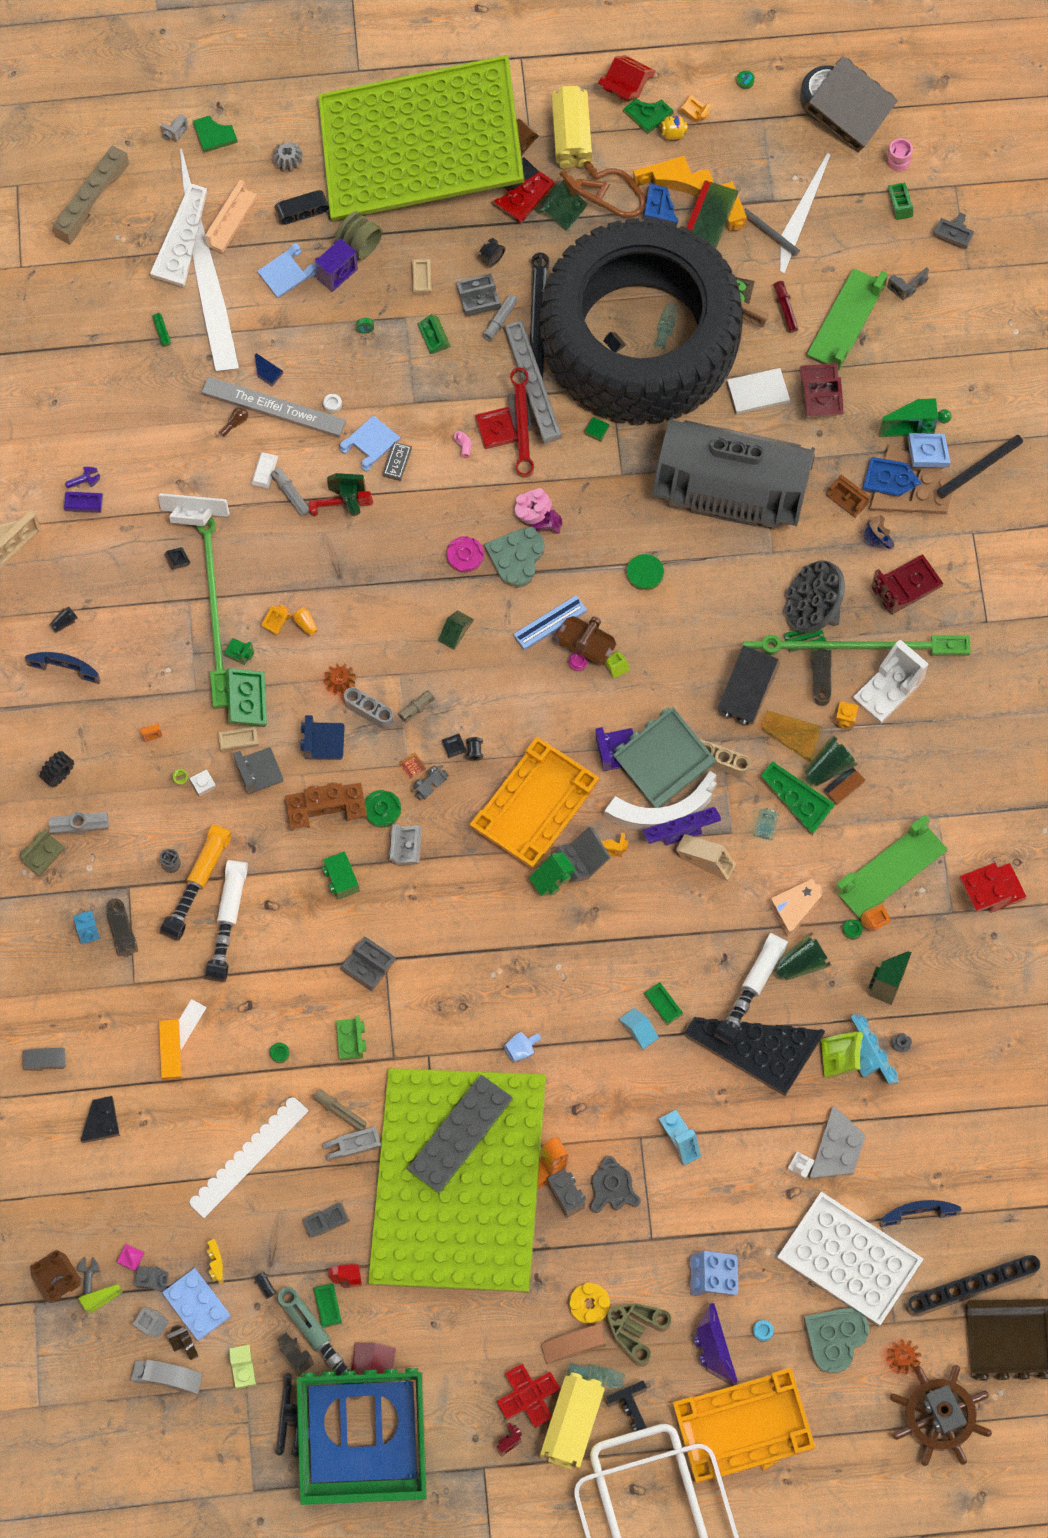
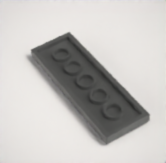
M480 1075L407 1168L408 1171L440 1194L509 1106L513 1097L486 1077Z

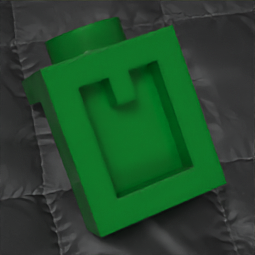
M232 638L224 655L245 665L254 655L253 644L249 641L246 644Z

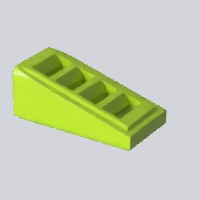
M119 1284L80 1296L78 1299L86 1312L91 1314L122 1294L123 1291Z

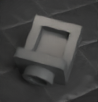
M138 1266L134 1286L163 1292L166 1289L169 1273L158 1267Z

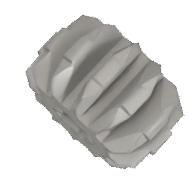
M283 141V145L277 144L276 149H273V162L276 163L277 168L282 167L283 171L289 168L292 172L293 167L298 168L299 163H302V150L299 149L298 144L293 145L292 141L288 144Z

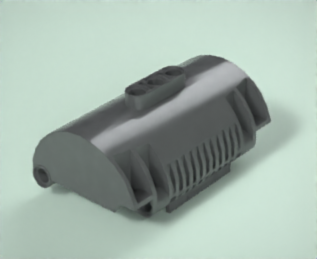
M671 417L663 440L652 496L670 499V506L684 509L691 508V513L756 527L757 523H761L764 526L778 529L780 523L797 526L810 470H812L815 447H812L810 450L801 447V444L687 420L679 422Z

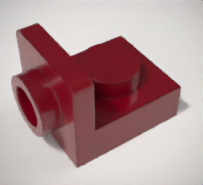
M510 1422L506 1424V1428L512 1436L508 1437L507 1435L498 1441L499 1445L496 1446L501 1457L522 1443L520 1438L522 1436L521 1431L516 1425L512 1426Z

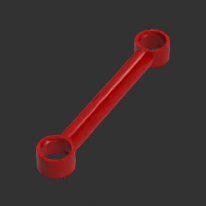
M517 367L510 374L511 383L515 387L519 451L516 472L519 476L527 478L534 473V463L530 459L526 385L529 382V375L524 368ZM517 372H522L526 375V379L523 383H516L512 379L513 375ZM529 462L532 466L531 470L528 473L520 472L518 469L520 463Z

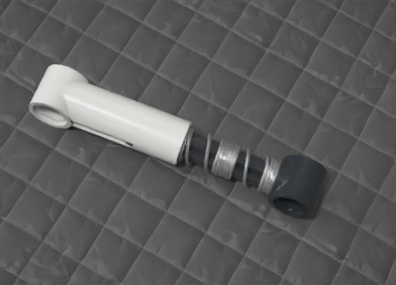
M227 861L225 882L217 918L219 932L216 933L217 936L215 938L216 948L213 949L215 954L207 963L206 980L224 983L227 980L229 965L226 953L231 942V928L236 926L243 884L247 876V862Z
M770 933L760 955L741 986L742 995L735 1001L733 1010L730 1011V1016L720 1022L714 1038L729 1046L733 1045L740 1031L739 1027L740 1023H742V1017L750 1009L753 997L760 995L775 965L782 957L788 945L787 940Z

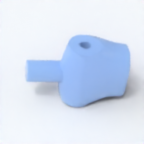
M520 1032L504 1044V1050L513 1063L525 1060L534 1054L532 1045L539 1042L541 1036L537 1033L527 1038Z

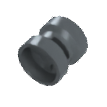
M166 849L160 854V862L164 871L174 873L179 870L181 861L177 851Z

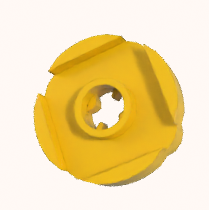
M588 1282L574 1290L570 1298V1310L578 1322L586 1325L598 1324L608 1315L610 1299L607 1292L601 1286ZM587 1299L589 1301L590 1299L594 1300L593 1304L595 1307L593 1309L585 1307Z

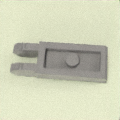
M376 1127L343 1135L323 1144L324 1149L340 1146V1151L326 1155L327 1161L381 1147Z

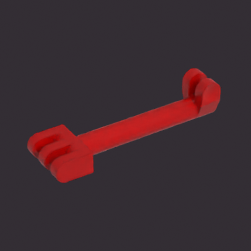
M370 491L358 492L357 502L360 503V506H370L373 504ZM342 497L309 501V510L311 515L315 517L318 515V507L345 504Z

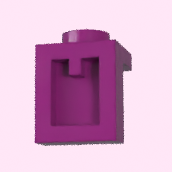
M553 509L550 512L547 510L542 521L532 524L536 531L552 530L555 534H559L563 522L561 516Z

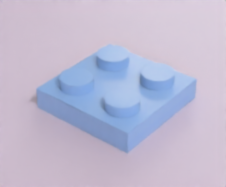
M908 434L907 439L913 467H949L950 458L945 434Z

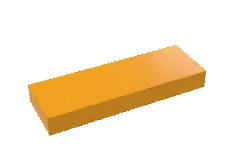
M179 1019L159 1021L162 1080L182 1078Z

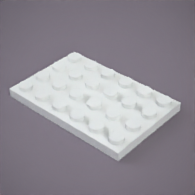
M823 1192L819 1194L777 1257L778 1260L850 1308L855 1309V1311H858L879 1327L923 1261L922 1257Z

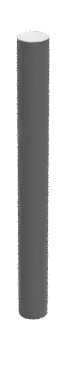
M747 208L744 209L747 218L795 256L800 253L796 246Z

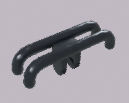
M286 1373L283 1376V1394L275 1453L278 1456L283 1455L287 1425L295 1426L292 1455L298 1457V1405L290 1404L292 1377L289 1373Z

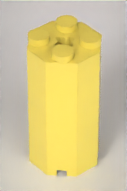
M562 86L559 88L558 93L552 92L556 162L563 169L569 167L584 168V162L592 160L588 94L586 90L584 92L580 91L578 86Z
M573 1372L570 1373V1376H565L540 1458L544 1459L547 1456L549 1457L548 1462L568 1469H572V1466L575 1465V1470H580L605 1388L601 1386L602 1382L595 1379H590V1381L584 1380L581 1375Z

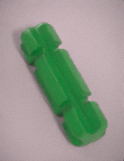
M153 314L152 318L161 345L163 347L171 345L162 314Z

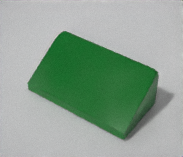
M430 314L417 323L430 354L451 347L437 316Z

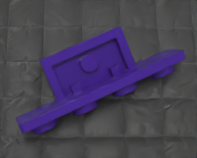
M711 807L643 829V834L648 844L663 840L667 846L681 841L684 834L693 837L701 835V827L721 821V816L716 807Z

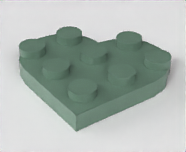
M528 527L485 543L484 547L500 579L505 584L507 583L519 588L531 583L536 571L535 563L541 559L545 543L543 537L535 528Z
M853 1308L804 1316L812 1356L820 1371L838 1374L850 1367L854 1357V1349L864 1344L869 1334V1324L866 1317Z

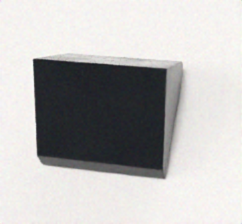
M610 332L603 341L614 352H618L626 346L625 342L616 332Z

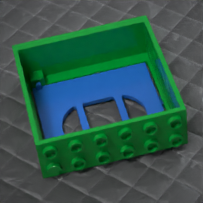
M406 1368L405 1373H398L397 1369H384V1374H377V1370H364L363 1375H356V1371H343L341 1376H336V1372H322V1376L315 1377V1373H301V1377H297L301 1505L427 1499L423 1373L418 1372V1368ZM409 1380H416L419 1479H413L417 1478L414 1381ZM386 1381H405V1382H386ZM363 1382H386V1383H363ZM341 1383H363V1384H341ZM318 1384H340V1385H318ZM307 1385H318V1386H309V1418H310V1428H308ZM382 1396L391 1401L398 1414L397 1431L387 1444H383ZM347 1397H375L376 1446L348 1447ZM338 1398L340 1399L341 1418L340 1447L330 1440L324 1425L327 1409ZM308 1440H310V1451H311V1483H316V1482H338V1483H316V1484H310V1478H309V1445H308ZM384 1479H406V1480H384ZM361 1480H384V1481H361ZM339 1481H361V1482H339Z

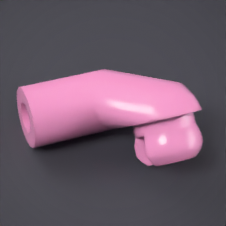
M457 431L454 434V439L462 447L461 456L468 458L471 453L472 441L465 433Z

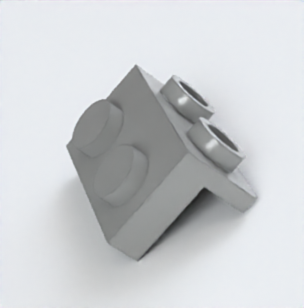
M393 824L390 833V860L398 866L419 864L422 827L419 825L401 827L398 824Z

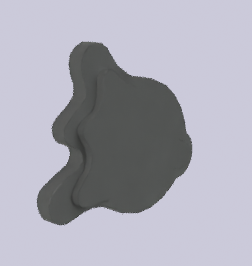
M606 1156L603 1158L601 1166L592 1179L595 1198L591 1204V1211L599 1213L607 1203H610L615 1211L625 1204L638 1207L641 1199L633 1191L632 1178L629 1171L620 1166L614 1157Z

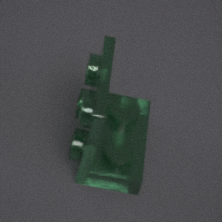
M564 180L555 183L534 210L538 214L547 212L564 230H568L587 207V203L577 193L576 195L571 194L564 184Z

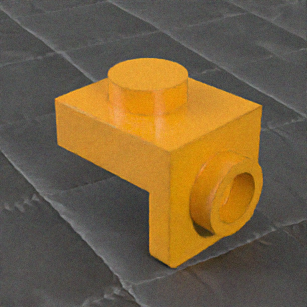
M690 94L679 110L696 123L701 119L704 120L709 115L710 111L708 110L711 104L703 105Z

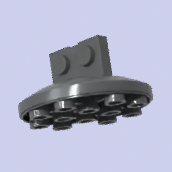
M825 560L813 562L808 566L805 565L791 586L786 590L784 613L789 624L794 629L802 633H813L822 629L827 624L832 626L839 625L840 606L845 592V580L841 569L837 565Z

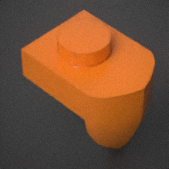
M882 903L864 911L861 915V924L870 931H875L891 922Z

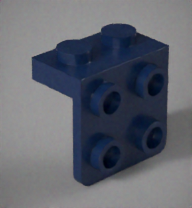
M305 715V722H301V733H304V740L300 741V751H304L305 759H343L344 724L314 722L313 715Z

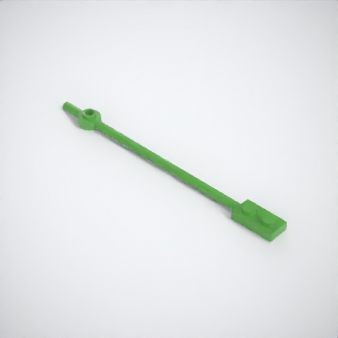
M210 517L205 526H197V529L204 536L216 671H210L213 708L218 709L228 708L227 669L223 670L211 535L216 530V524L214 519Z
M768 635L763 641H743L744 646L752 649H762L768 655H775L780 649H892L897 643L886 641H781L775 635ZM932 635L931 642H904L911 649H932V656H970L971 653L970 635ZM772 644L774 648H769L768 645Z

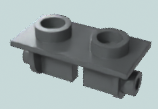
M443 765L432 766L426 772L428 775L424 779L419 778L413 783L412 786L414 788L410 792H417L416 797L420 801L422 799L425 800L435 791L431 787L432 783L438 788L447 780L448 773L445 770H440Z

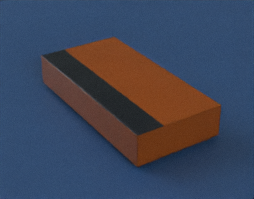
M852 766L824 789V793L838 805L865 782V779Z

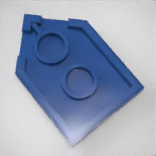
M871 457L863 490L901 496L922 483L913 473L908 463Z

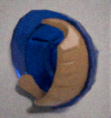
M879 515L869 519L864 528V539L867 543L874 547L885 546L888 549H893L894 542L889 536L891 531L884 527V516Z

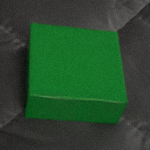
M592 417L585 430V435L602 442L609 429V424Z

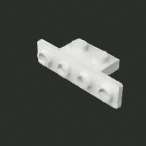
M162 493L158 495L161 510L172 512L169 516L170 523L205 526L212 515L228 517L230 514L226 499Z

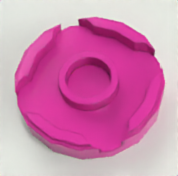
M468 536L458 537L448 546L447 560L449 565L456 571L468 573L476 570L483 562L484 550L479 541L474 538H468Z

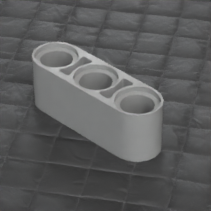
M351 687L345 691V705L349 710L382 729H388L393 725V712L388 706L357 688ZM350 697H357V700L350 701L348 699ZM367 706L373 707V709L370 711H367L364 708ZM384 715L389 716V719L382 720L380 718Z

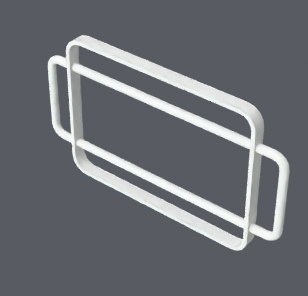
M659 1424L595 1444L590 1453L594 1474L581 1478L574 1490L586 1538H591L579 1497L580 1487L585 1482L596 1479L612 1538H621L604 1476L675 1455L699 1538H708L684 1456L685 1452L696 1449L705 1450L711 1457L734 1538H739L713 1451L703 1444H694L682 1448L676 1429L668 1424ZM662 1432L670 1435L674 1448L673 1451L602 1471L598 1457L601 1450Z

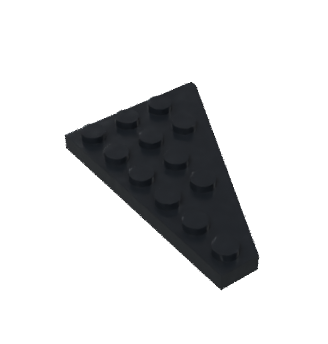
M694 1017L684 1032V1036L784 1096L789 1092L825 1034L823 1029L814 1030L806 1029L805 1027L794 1028L784 1025L772 1026L762 1025V1023L751 1024L742 1022L740 1023V1031L732 1046H729L714 1038V1034L721 1021Z

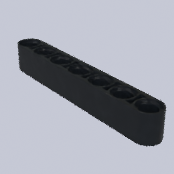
M1027 1255L916 1294L909 1299L907 1311L911 1316L918 1317L1030 1278L1039 1270L1040 1260L1034 1255ZM1026 1262H1031V1263H1033L1034 1266H1035V1269H1034V1270H1029V1269H1027L1026 1266H1025V1263H1026ZM1011 1268L1015 1270L1016 1276H1009L1006 1269ZM994 1275L997 1278V1283H990L987 1276ZM968 1283H977L978 1289L972 1290ZM955 1288L959 1291L960 1295L954 1297L950 1294L949 1290ZM932 1295H937V1296H939L940 1299H941V1302H940V1303H934V1302H932L931 1296H932ZM912 1302H919L922 1305V1309L915 1310L912 1307Z

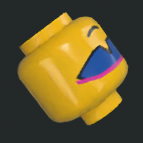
M681 116L666 117L661 122V134L667 140L682 139L684 133H687V122H684Z

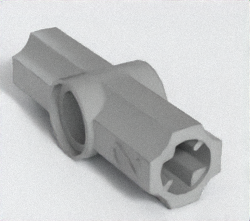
M75 812L67 816L49 817L50 834L76 833L81 835L87 831L109 829L108 813L83 814ZM77 821H84L82 825L75 826Z

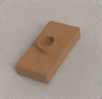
M741 301L743 319L763 328L769 314L757 309L754 305Z

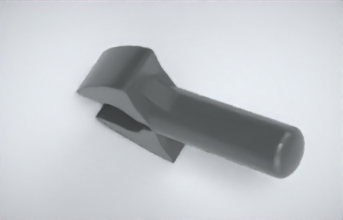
M86 1257L82 1259L77 1268L78 1272H83L84 1274L83 1295L92 1293L93 1274L95 1272L100 1273L99 1265L93 1257V1265L89 1271L86 1268Z

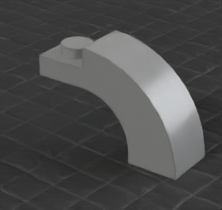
M135 1361L131 1381L164 1386L182 1393L198 1394L203 1374L188 1368L159 1361Z

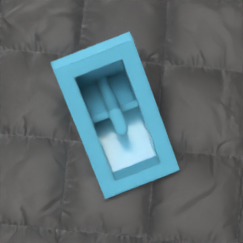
M633 1008L619 1019L643 1050L659 1039L648 1017L636 1008Z

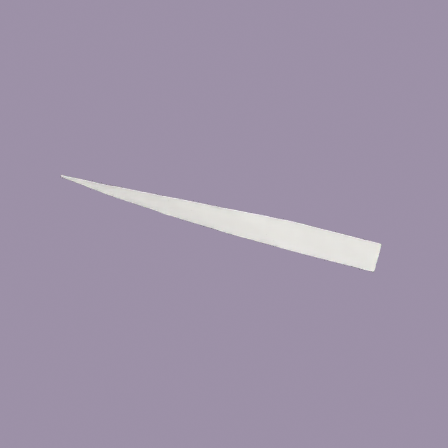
M181 148L180 154L183 188L185 196V193L191 182L186 162L184 159L183 151ZM200 221L193 250V259L215 370L236 369L239 367L227 311L210 249L206 244L202 221Z

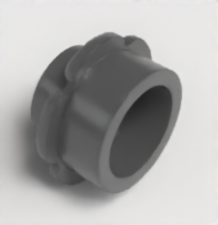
M899 1033L893 1038L892 1043L895 1050L906 1052L911 1048L912 1040L905 1033Z

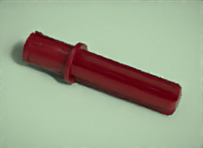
M777 281L773 284L777 295L776 301L781 305L789 332H797L798 325L789 301L791 297L788 295L784 281Z

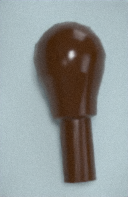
M244 407L235 408L228 423L219 433L225 437L233 427L235 428L248 419V411Z

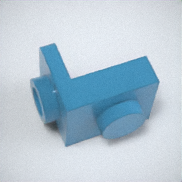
M92 910L73 916L81 944L100 939Z

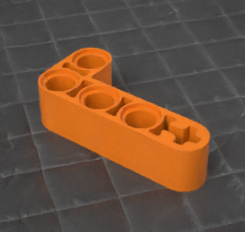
M558 1137L550 1139L542 1146L538 1189L547 1184L548 1177L564 1168L567 1170L569 1154Z

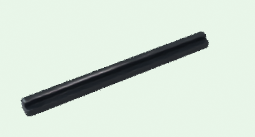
M1014 436L937 490V495L941 499L945 498L1023 443L1021 436Z

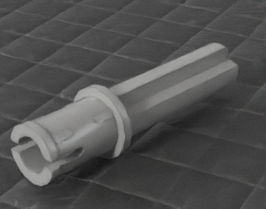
M510 294L495 317L489 321L490 324L482 335L484 339L492 341L497 332L503 328L502 324L518 302L515 295Z
M281 467L275 469L276 473L272 471L271 475L280 485L279 489L285 492L302 516L308 514L310 511L309 507L292 485V480L287 478Z

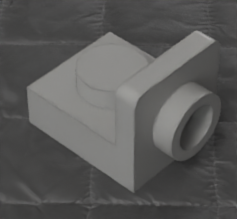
M181 114L177 119L173 120L171 127L163 123L160 125L162 136L176 143L188 128L187 118Z

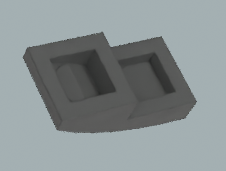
M65 1048L23 1050V1070L64 1069L66 1067Z
M340 1202L303 1219L310 1238L329 1232L350 1221L343 1204Z

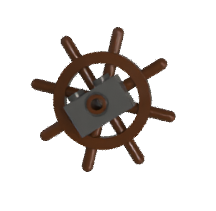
M958 1365L952 1367L948 1380L934 1379L928 1381L922 1367L917 1366L915 1367V1373L921 1385L912 1393L910 1398L908 1399L895 1393L890 1395L892 1402L906 1406L905 1418L907 1424L906 1427L895 1431L892 1437L898 1440L911 1434L918 1443L925 1447L921 1459L923 1466L929 1464L933 1450L948 1451L952 1449L959 1463L965 1465L967 1458L961 1445L970 1437L972 1432L986 1437L992 1435L990 1429L976 1424L975 1404L987 1399L989 1393L982 1391L974 1396H970L962 1386L956 1383L960 1372ZM953 1393L961 1399L960 1402L957 1403ZM923 1394H926L923 1404L917 1402ZM965 1408L967 1412V1420L965 1419L961 1411ZM915 1410L930 1416L916 1422ZM933 1424L930 1436L927 1437L920 1429ZM961 1427L964 1428L963 1432L956 1437L953 1431ZM939 1432L942 1436L946 1435L948 1441H937Z

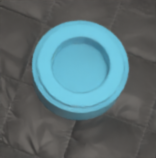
M766 1320L758 1321L753 1328L754 1337L761 1342L770 1340L774 1333L772 1324Z

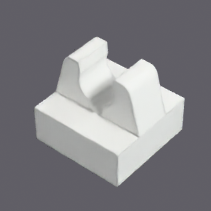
M797 1151L788 1167V1171L806 1179L815 1160Z

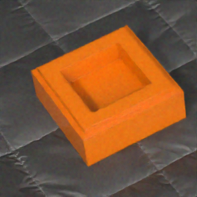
M159 723L140 729L144 742L162 737Z

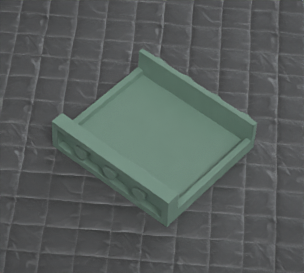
M669 707L665 708L660 713L661 717L656 721L654 719L650 720L645 725L646 729L641 733L639 731L635 732L630 737L631 741L626 745L624 743L619 745L615 749L616 753L613 754L655 808H661L717 763V760L674 707L671 709Z

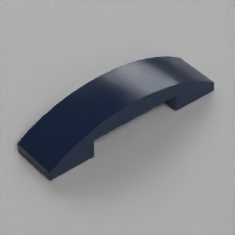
M38 652L28 654L25 657L27 666L46 670L47 665L51 664L79 671L82 680L100 684L101 680L98 672L89 664L76 657L57 652Z
M916 1201L904 1204L890 1211L881 1219L879 1224L880 1227L898 1225L902 1221L901 1216L937 1210L939 1218L960 1215L962 1210L960 1206L945 1201Z

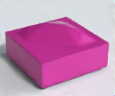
M126 1244L117 1263L136 1272L145 1253Z

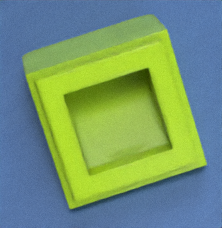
M619 651L610 655L605 663L613 678H617L630 671L626 658Z

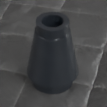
M68 606L65 609L63 608L49 625L57 633L75 623L78 617Z

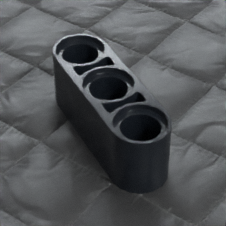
M316 190L278 202L274 209L280 224L287 225L323 214L328 211L329 205L324 192Z

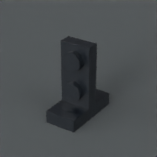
M644 1380L606 1396L608 1407L624 1401L625 1404H622L626 1416H631L633 1423L630 1425L633 1432L647 1428L633 1398L646 1392L647 1387Z

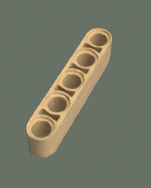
M700 739L717 760V763L712 768L741 778L748 775L751 762L746 755ZM725 757L728 761L721 762L719 758ZM744 764L746 768L740 769L737 765Z

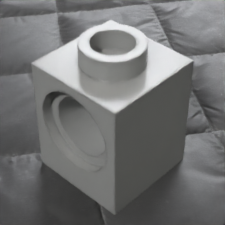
M143 1307L133 1325L146 1335L159 1338L169 1320L156 1310Z

